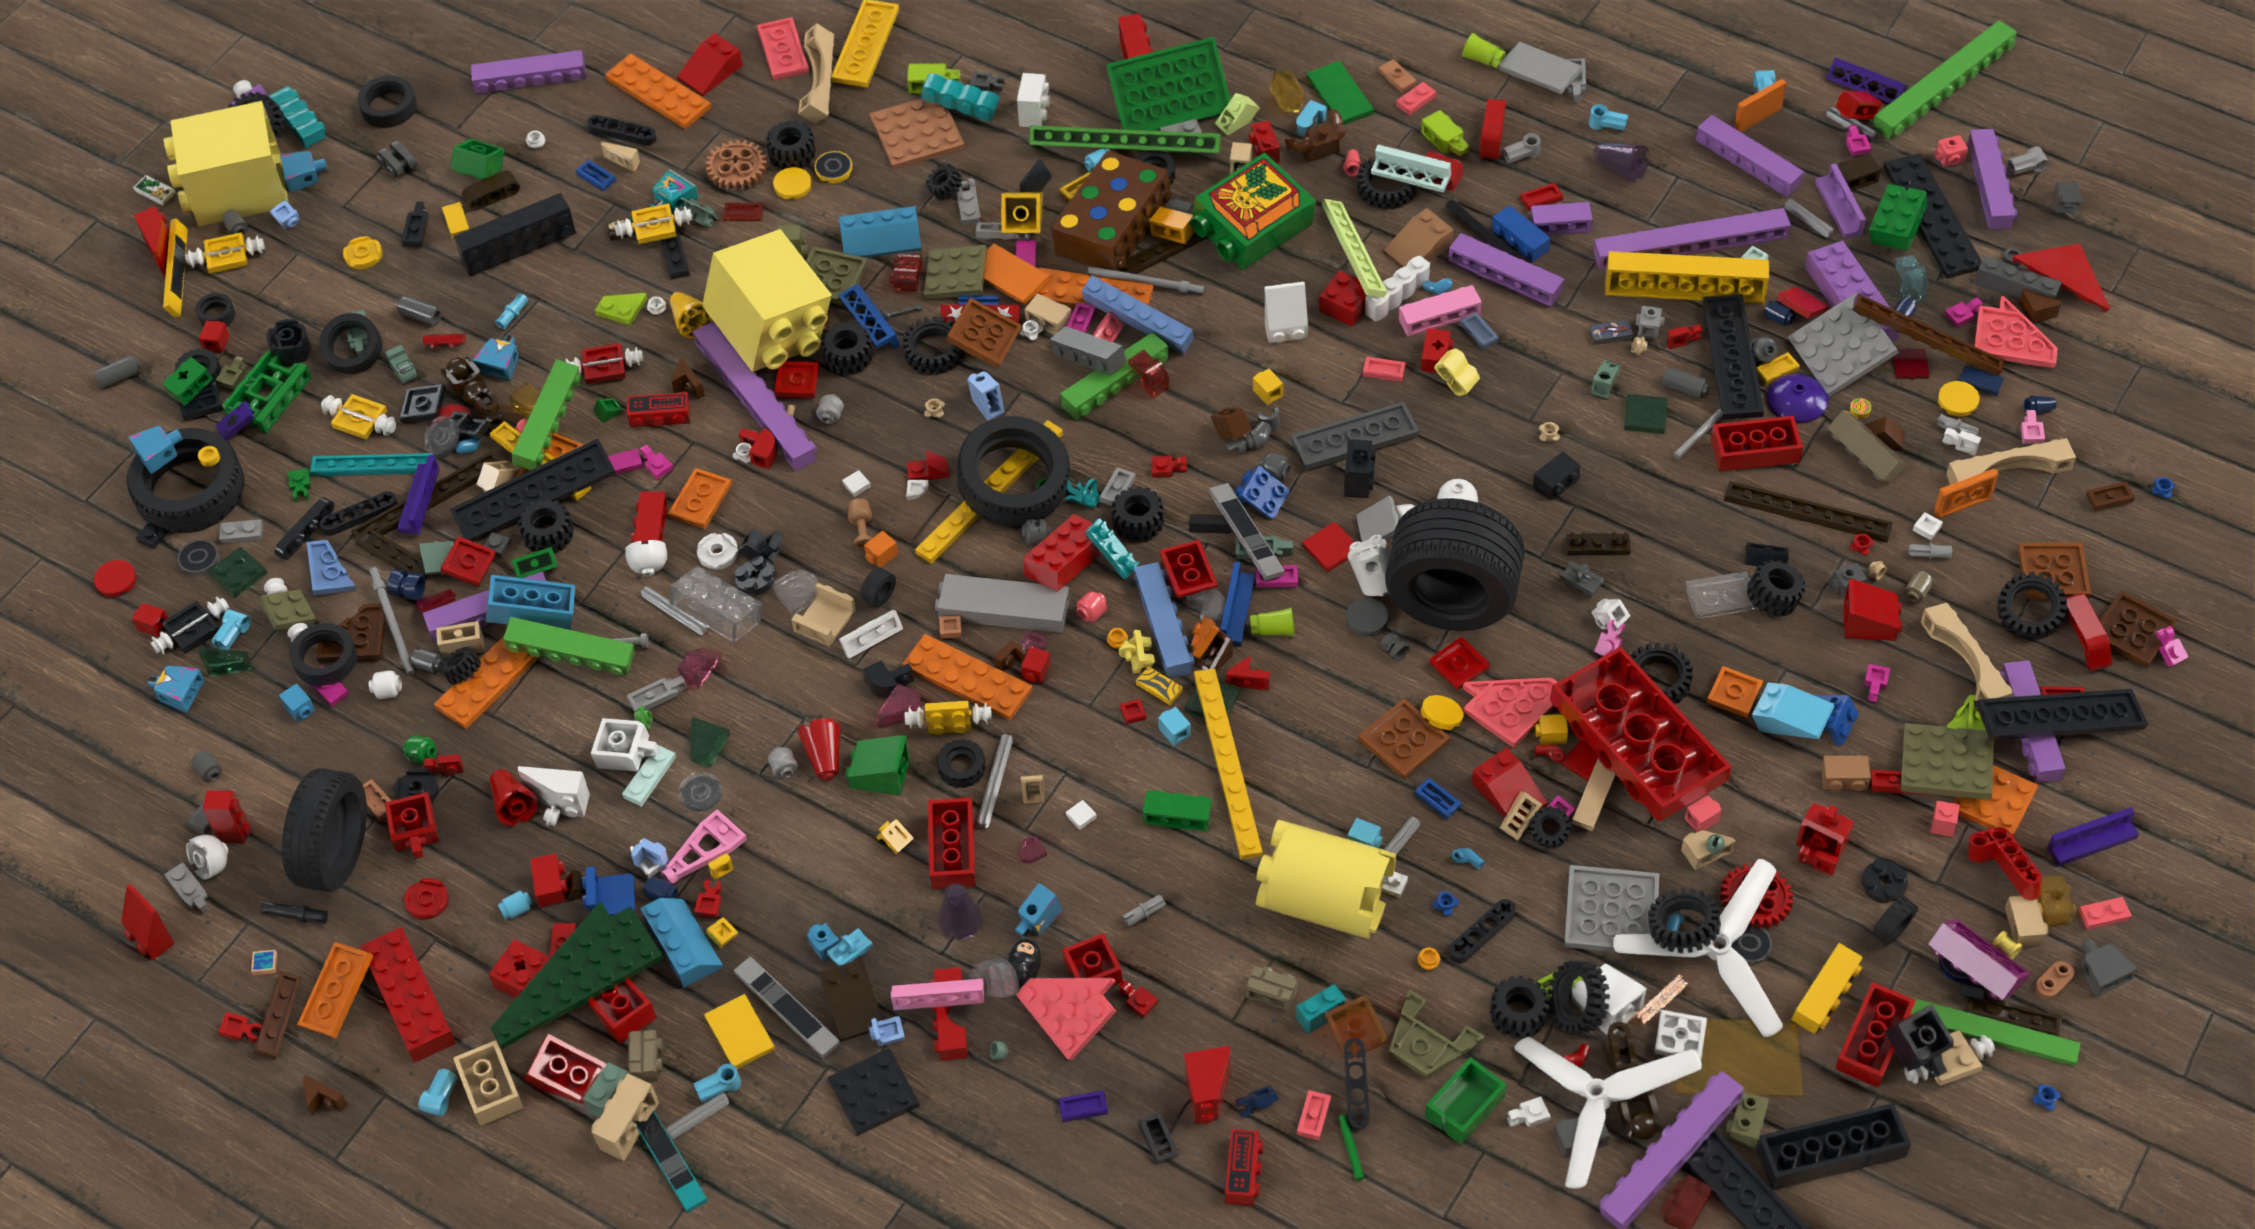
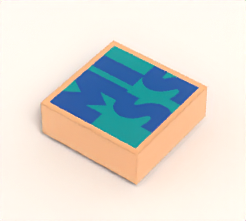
M276 950L253 952V975L276 973Z

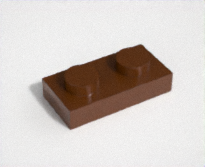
M2127 481L2090 489L2086 493L2094 511L2132 503L2135 499Z

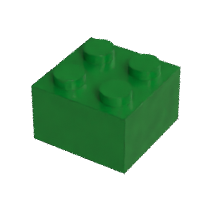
M471 138L453 147L450 169L456 170L459 174H469L474 176L475 179L484 180L502 170L505 149Z

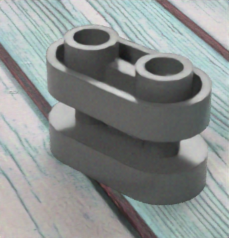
M397 140L390 144V151L385 148L377 151L378 156L376 159L382 167L385 166L392 177L399 178L404 175V167L408 170L417 167L412 154Z

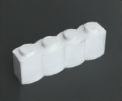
M1421 256L1412 258L1407 266L1398 269L1393 277L1382 282L1387 291L1384 298L1366 296L1365 314L1374 321L1383 319L1390 310L1397 308L1402 300L1411 297L1416 289L1423 287L1426 280L1429 281L1430 263Z

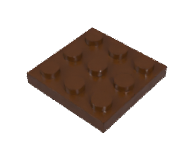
M2123 591L2119 592L2100 619V623L2109 638L2111 650L2147 669L2159 653V647L2163 646L2156 632L2168 626H2171L2174 630L2179 620Z

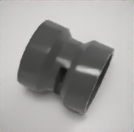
M1394 631L1387 634L1380 644V647L1385 652H1390V656L1395 661L1404 658L1410 650V645L1405 641H1401L1400 636Z

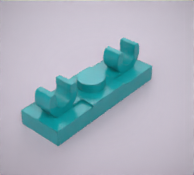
M1100 518L1096 519L1084 533L1123 579L1128 578L1134 571V567H1137L1140 562H1136L1133 559V554L1128 553L1123 544L1113 534L1114 531L1108 529L1105 521H1102Z

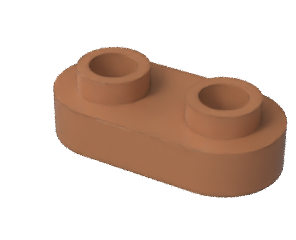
M2063 961L2054 963L2038 979L2035 986L2036 994L2044 1000L2056 998L2072 981L2074 976L2073 967Z

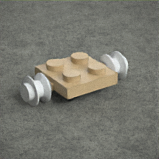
M1960 1030L1950 1033L1954 1040V1047L1941 1054L1947 1072L1935 1078L1938 1085L1941 1086L1981 1072L1982 1064L1980 1061L1983 1060V1055L1986 1054L1990 1058L1995 1050L1992 1040L1981 1035L1980 1041L1974 1038L1971 1039L1969 1046ZM1923 1066L1908 1072L1906 1067L1904 1068L1906 1078L1914 1084L1918 1083L1919 1077L1923 1080L1928 1079L1929 1071Z

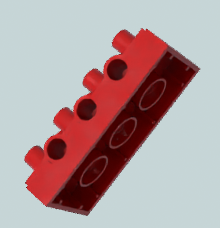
M1621 646L1552 685L1550 701L1566 718L1575 735L1580 740H1585L1598 754L1602 765L1607 770L1613 771L1620 778L1629 795L1635 801L1641 802L1658 822L1729 780L1732 766Z

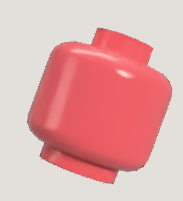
M1089 591L1076 603V613L1085 622H1095L1107 611V600L1103 594Z

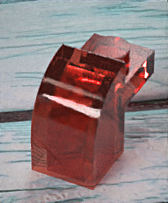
M1143 349L1129 359L1128 364L1141 376L1140 386L1153 399L1169 388L1168 373L1158 358L1154 360Z

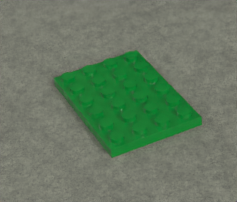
M1215 37L1105 65L1121 128L1124 130L1156 131L1162 127L1194 119L1207 118L1222 114L1230 102Z

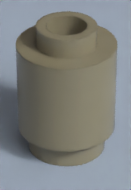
M1923 571L1914 574L1904 590L1907 599L1911 602H1922L1932 587V577Z

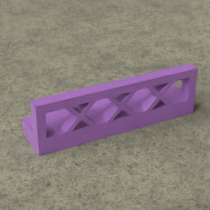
M1837 164L1830 165L1829 175L1816 178L1815 185L1843 238L1847 239L1863 235L1866 219Z

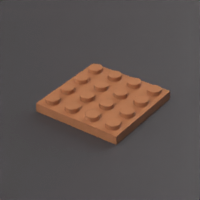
M921 98L870 113V119L893 170L965 149L964 142L948 108L941 106L939 103H930Z

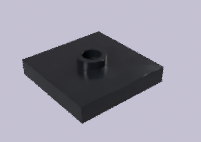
M444 384L407 389L399 418L402 423L439 419L446 391Z

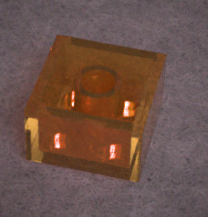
M1367 995L1325 1013L1326 1024L1343 1058L1344 1045L1351 1038L1362 1040L1365 1045V1053L1387 1043L1386 1033ZM1353 1042L1352 1046L1348 1047V1051L1353 1052V1058L1357 1057V1051L1361 1050V1048L1357 1047L1356 1043Z

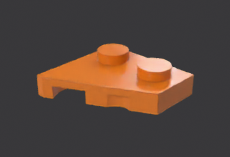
M1206 616L1203 617L1200 623L1197 622L1192 630V634H1194L1191 646H1193L1192 656L1199 659L1219 631L1213 620Z

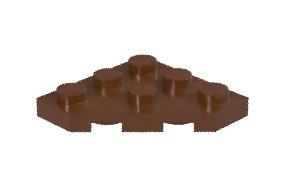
M381 603L364 604L358 609V613L351 618H346L339 626L346 629L353 640L357 651L356 661L381 659L386 616ZM335 641L319 642L317 650L318 663L336 662L342 654L343 646Z

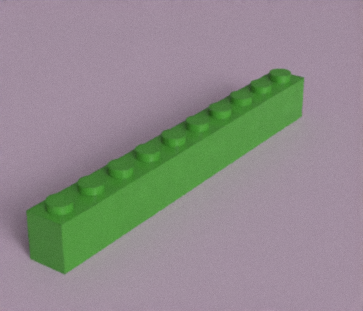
M2000 20L1877 113L1872 129L1888 140L1899 136L1905 128L1912 126L1918 118L1925 116L1931 108L1937 107L1944 98L1950 97L1957 88L1963 87L1966 81L1974 78L1983 68L1986 69L1992 61L1999 59L2005 51L2012 49L2016 43L2017 31Z
M1030 125L1029 145L1220 153L1221 134Z

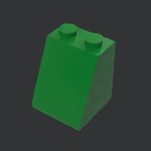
M901 735L857 741L856 749L851 751V767H847L846 779L849 780L850 788L901 795L910 762L907 737Z

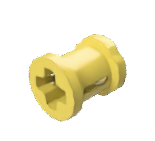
M2002 931L1992 943L1994 947L1998 948L2010 959H2014L2023 947L2020 943L2017 944L2010 939L2005 931Z

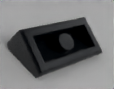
M1041 159L1037 160L1020 182V192H1041L1051 179V174Z
M1190 514L1189 532L1231 534V527L1223 515Z
M1750 542L1746 545V565L1759 566L1762 562H1768V560H1773L1774 562L1780 560L1782 563H1788L1789 548Z

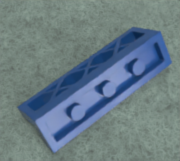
M859 284L838 294L839 299L856 322L861 325V328L867 329L871 342L876 349L889 343L892 349L900 346L896 333ZM854 294L855 301L846 300L848 296ZM857 307H862L865 314L856 313ZM871 320L874 323V327L866 326V321ZM877 332L883 335V338L878 341L875 339Z
M1234 562L1220 628L1223 633L1233 639V646L1239 647L1242 646L1255 582V574L1241 572V562Z

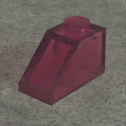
M705 648L689 651L678 667L680 676H683L686 684L700 689L721 658V655Z
M897 684L876 715L878 727L883 729L905 723V712H909V707L912 712L917 711L918 707L922 709L920 693Z

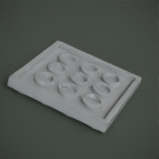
M1857 293L1787 337L1816 380L1822 385L1828 397H1831L1899 353L1878 323L1852 311Z
M1570 865L1564 947L1616 952L1613 947L1615 935L1651 934L1648 911L1651 910V904H1655V899L1659 897L1660 873Z

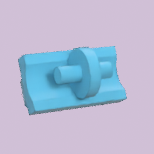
M858 928L850 935L842 936V941L828 950L827 955L837 966L854 961L859 956H863L873 946V943Z

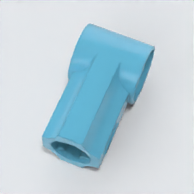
M1774 70L1754 71L1753 84L1758 92L1775 83Z
M1597 104L1591 108L1589 126L1595 130L1608 127L1625 131L1628 115L1608 111L1604 105Z
M232 609L227 610L222 619V626L211 640L213 645L223 651L229 650L238 635L245 633L250 627V616Z
M725 1064L718 1069L717 1073L695 1082L693 1085L703 1103L720 1093L735 1092L741 1086V1078L735 1066ZM728 1076H733L732 1079L725 1080Z
M447 1069L438 1070L429 1090L424 1091L420 1097L419 1110L443 1116L448 1108V1097L458 1079L457 1075Z

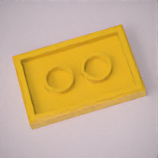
M745 994L704 1014L730 1064L735 1066L736 1069L775 1050L771 1039Z

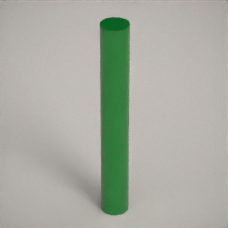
M1340 1115L1338 1120L1356 1181H1362L1365 1178L1347 1115Z

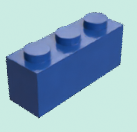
M1509 205L1493 216V232L1503 238L1509 246L1514 247L1520 252L1524 258L1534 262L1549 251L1550 237Z

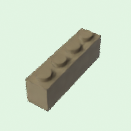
M1842 410L1827 428L1832 432L1830 436L1838 443L1842 442L1846 446L1844 449L1850 455H1856L1860 459L1858 462L1864 468H1870L1874 472L1872 474L1873 477L1881 483L1883 481L1892 483L1907 465L1851 412Z

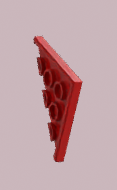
M2080 243L2017 254L2011 258L2013 262H2019L2028 267L2029 271L2061 281L2060 288L2068 289L2077 294L2076 297L2083 301L2097 305L2101 308V311L2107 312L2110 309Z

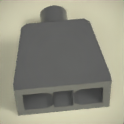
M2088 940L2081 946L2086 955L2083 956L2080 969L2096 997L2133 979L2137 968L2113 944L2108 943L2098 948L2093 940Z

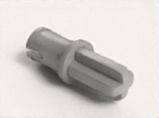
M1943 414L1939 416V422L1936 423L1937 427L1951 428L1959 434L1961 431L1972 433L1975 436L1978 434L1977 427L1963 423L1961 419L1955 420Z
M1929 543V545L1911 544L1909 545L1908 552L1911 557H1929V560H1932V558L1951 559L1952 545H1933V543Z
M1157 895L1144 904L1139 903L1137 908L1123 914V920L1125 923L1127 922L1126 925L1130 928L1144 918L1149 919V915L1165 907L1166 903L1161 895Z

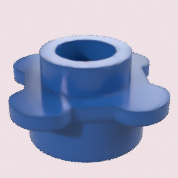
M2165 477L2155 479V486L2151 489L2152 494L2171 498V490L2175 487L2174 483Z
M1443 891L1439 893L1437 901L1432 903V907L1435 910L1439 909L1444 915L1449 916L1452 914L1453 908L1458 906L1459 900L1451 893Z
M2048 1085L2038 1086V1093L2033 1097V1102L2036 1105L2045 1106L2049 1111L2054 1110L2056 1100L2060 1099V1093Z

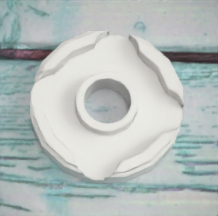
M726 533L709 534L697 546L698 560L708 569H724L732 565L738 556L737 542ZM717 548L722 549L720 553L712 552L714 549Z

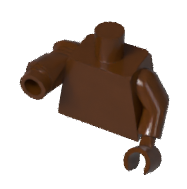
M1336 109L1327 113L1329 124H1322L1317 128L1308 130L1300 143L1296 141V137L1285 139L1287 150L1293 149L1303 154L1306 163L1340 152L1339 140L1346 134L1341 114Z

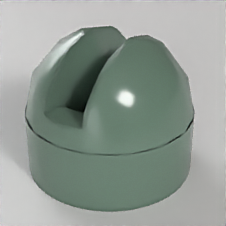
M1716 834L1709 836L1706 848L1710 853L1718 854L1724 849L1725 842L1722 836ZM1714 840L1718 841L1717 846H1713Z
M993 1041L990 1046L991 1059L1001 1060L1006 1058L1009 1053L1006 1043Z

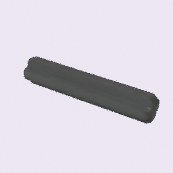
M1830 106L1826 111L1827 117L1846 128L1850 125H1856L1859 134H1865L1869 141H1873L1876 138L1877 131L1856 119L1843 117L1840 114L1841 112L1835 107Z

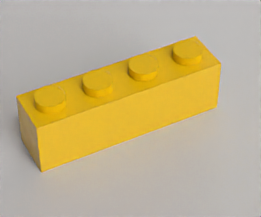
M1838 943L1797 1007L1791 1020L1813 1034H1816L1819 1027L1824 1029L1830 1020V1017L1827 1016L1830 1010L1835 1012L1841 1002L1838 997L1840 994L1846 995L1851 987L1850 978L1856 979L1860 973L1862 966L1859 964L1863 957Z

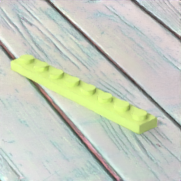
M1324 199L1322 207L1365 294L1373 298H1384L1387 291L1341 201Z

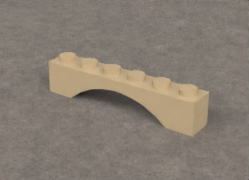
M817 23L805 33L804 47L812 63L813 85L810 92L799 100L798 112L799 115L814 124H818L821 120L826 119L829 114L828 106L834 47V34Z
M2067 438L2055 439L2046 443H2036L2027 447L2013 448L2012 450L1975 456L1970 459L1955 460L1949 463L1946 476L1951 485L1994 468L1997 472L2014 468H2032L2054 474L2072 470L2076 456Z
M1947 602L1924 609L1921 624L1930 637L1954 649L1964 658L1973 671L1976 680V701L1978 699L2013 696L2011 687L2005 683L2000 672L1995 669L1989 657L1984 654L1978 642L1968 632L1966 625L1960 621L1955 610H1952Z

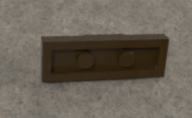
M1571 532V534L1566 535L1567 555H1630L1631 552L1630 537L1627 532H1624V534H1616V532L1612 534H1586L1585 532L1574 534V532Z

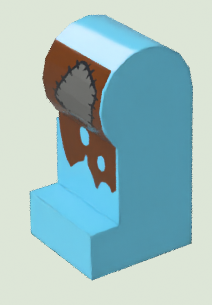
M1312 100L1308 102L1297 118V134L1300 137H1304L1306 132L1313 129L1318 121L1324 123L1327 118V106Z

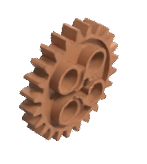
M739 139L734 144L731 140L729 145L722 143V148L716 146V152L711 151V156H707L708 162H705L709 180L713 181L714 185L719 184L720 189L726 186L727 191L731 187H733L734 191L738 187L744 190L746 185L751 188V183L758 184L757 179H763L762 174H766V168H768L764 150H760L759 145L754 147V142L747 145V140L740 143Z

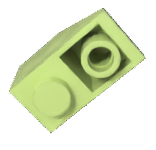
M1235 93L1215 124L1226 135H1229L1249 124L1260 107L1249 97Z

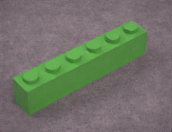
M1150 333L1124 351L1127 362L1112 375L1095 370L1060 393L1061 406L1076 420L1086 416L1092 409L1102 405L1107 399L1117 395L1128 385H1132L1137 379L1148 374L1159 364H1163L1168 359V345L1156 334Z
M556 359L513 450V465L532 470L537 468L538 465L543 464L544 452L546 449L549 450L552 444L551 437L559 429V420L564 418L566 414L567 402H571L573 399V389L580 384L579 366Z
M510 617L503 638L505 648L512 652L522 651L534 657H548L556 662L560 660L567 661L574 666L585 665L596 671L603 669L615 675L629 674L635 654L634 645L631 643Z

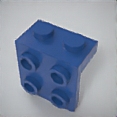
M1257 466L1251 471L1247 470L1241 477L1243 482L1233 492L1241 504L1247 502L1268 519L1275 518L1289 494L1288 487L1261 466Z
M1814 695L1834 704L1835 707L1823 731L1829 733L1835 745H1843L1858 717V711L1851 698L1846 695Z
M595 866L586 867V876H582L583 888L586 889V895H583V906L588 908L589 913L600 902H602L610 916L630 906L635 912V887L632 874L598 877Z

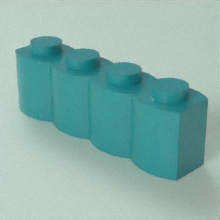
M932 73L928 75L921 92V98L927 102L939 103L945 108L957 109L963 114L975 115L977 118L985 121H992L1000 100V96L993 92L982 91L975 86L964 85L959 81L945 79L941 75Z
M286 86L268 95L269 98L281 107L280 110L284 113L282 117L285 119V124L289 126L305 148L326 138L324 134L326 131L325 126L321 121H317L315 113L312 110L309 111L306 102L300 100L295 89L292 90L289 86Z

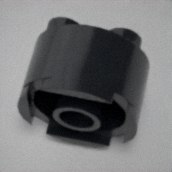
M284 319L275 323L276 326L272 329L270 327L267 331L266 339L273 356H279L281 365L302 363L308 359L311 351V342L303 324L301 325L295 319Z

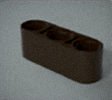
M506 170L467 186L462 191V196L470 209L476 211L515 195L520 190V185L512 172Z

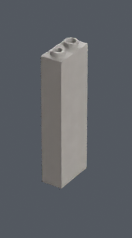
M945 574L944 581L939 584L940 599H936L935 611H938L939 617L960 615L961 622L1063 633L1070 600L1069 587H1063L1057 592L1036 583Z

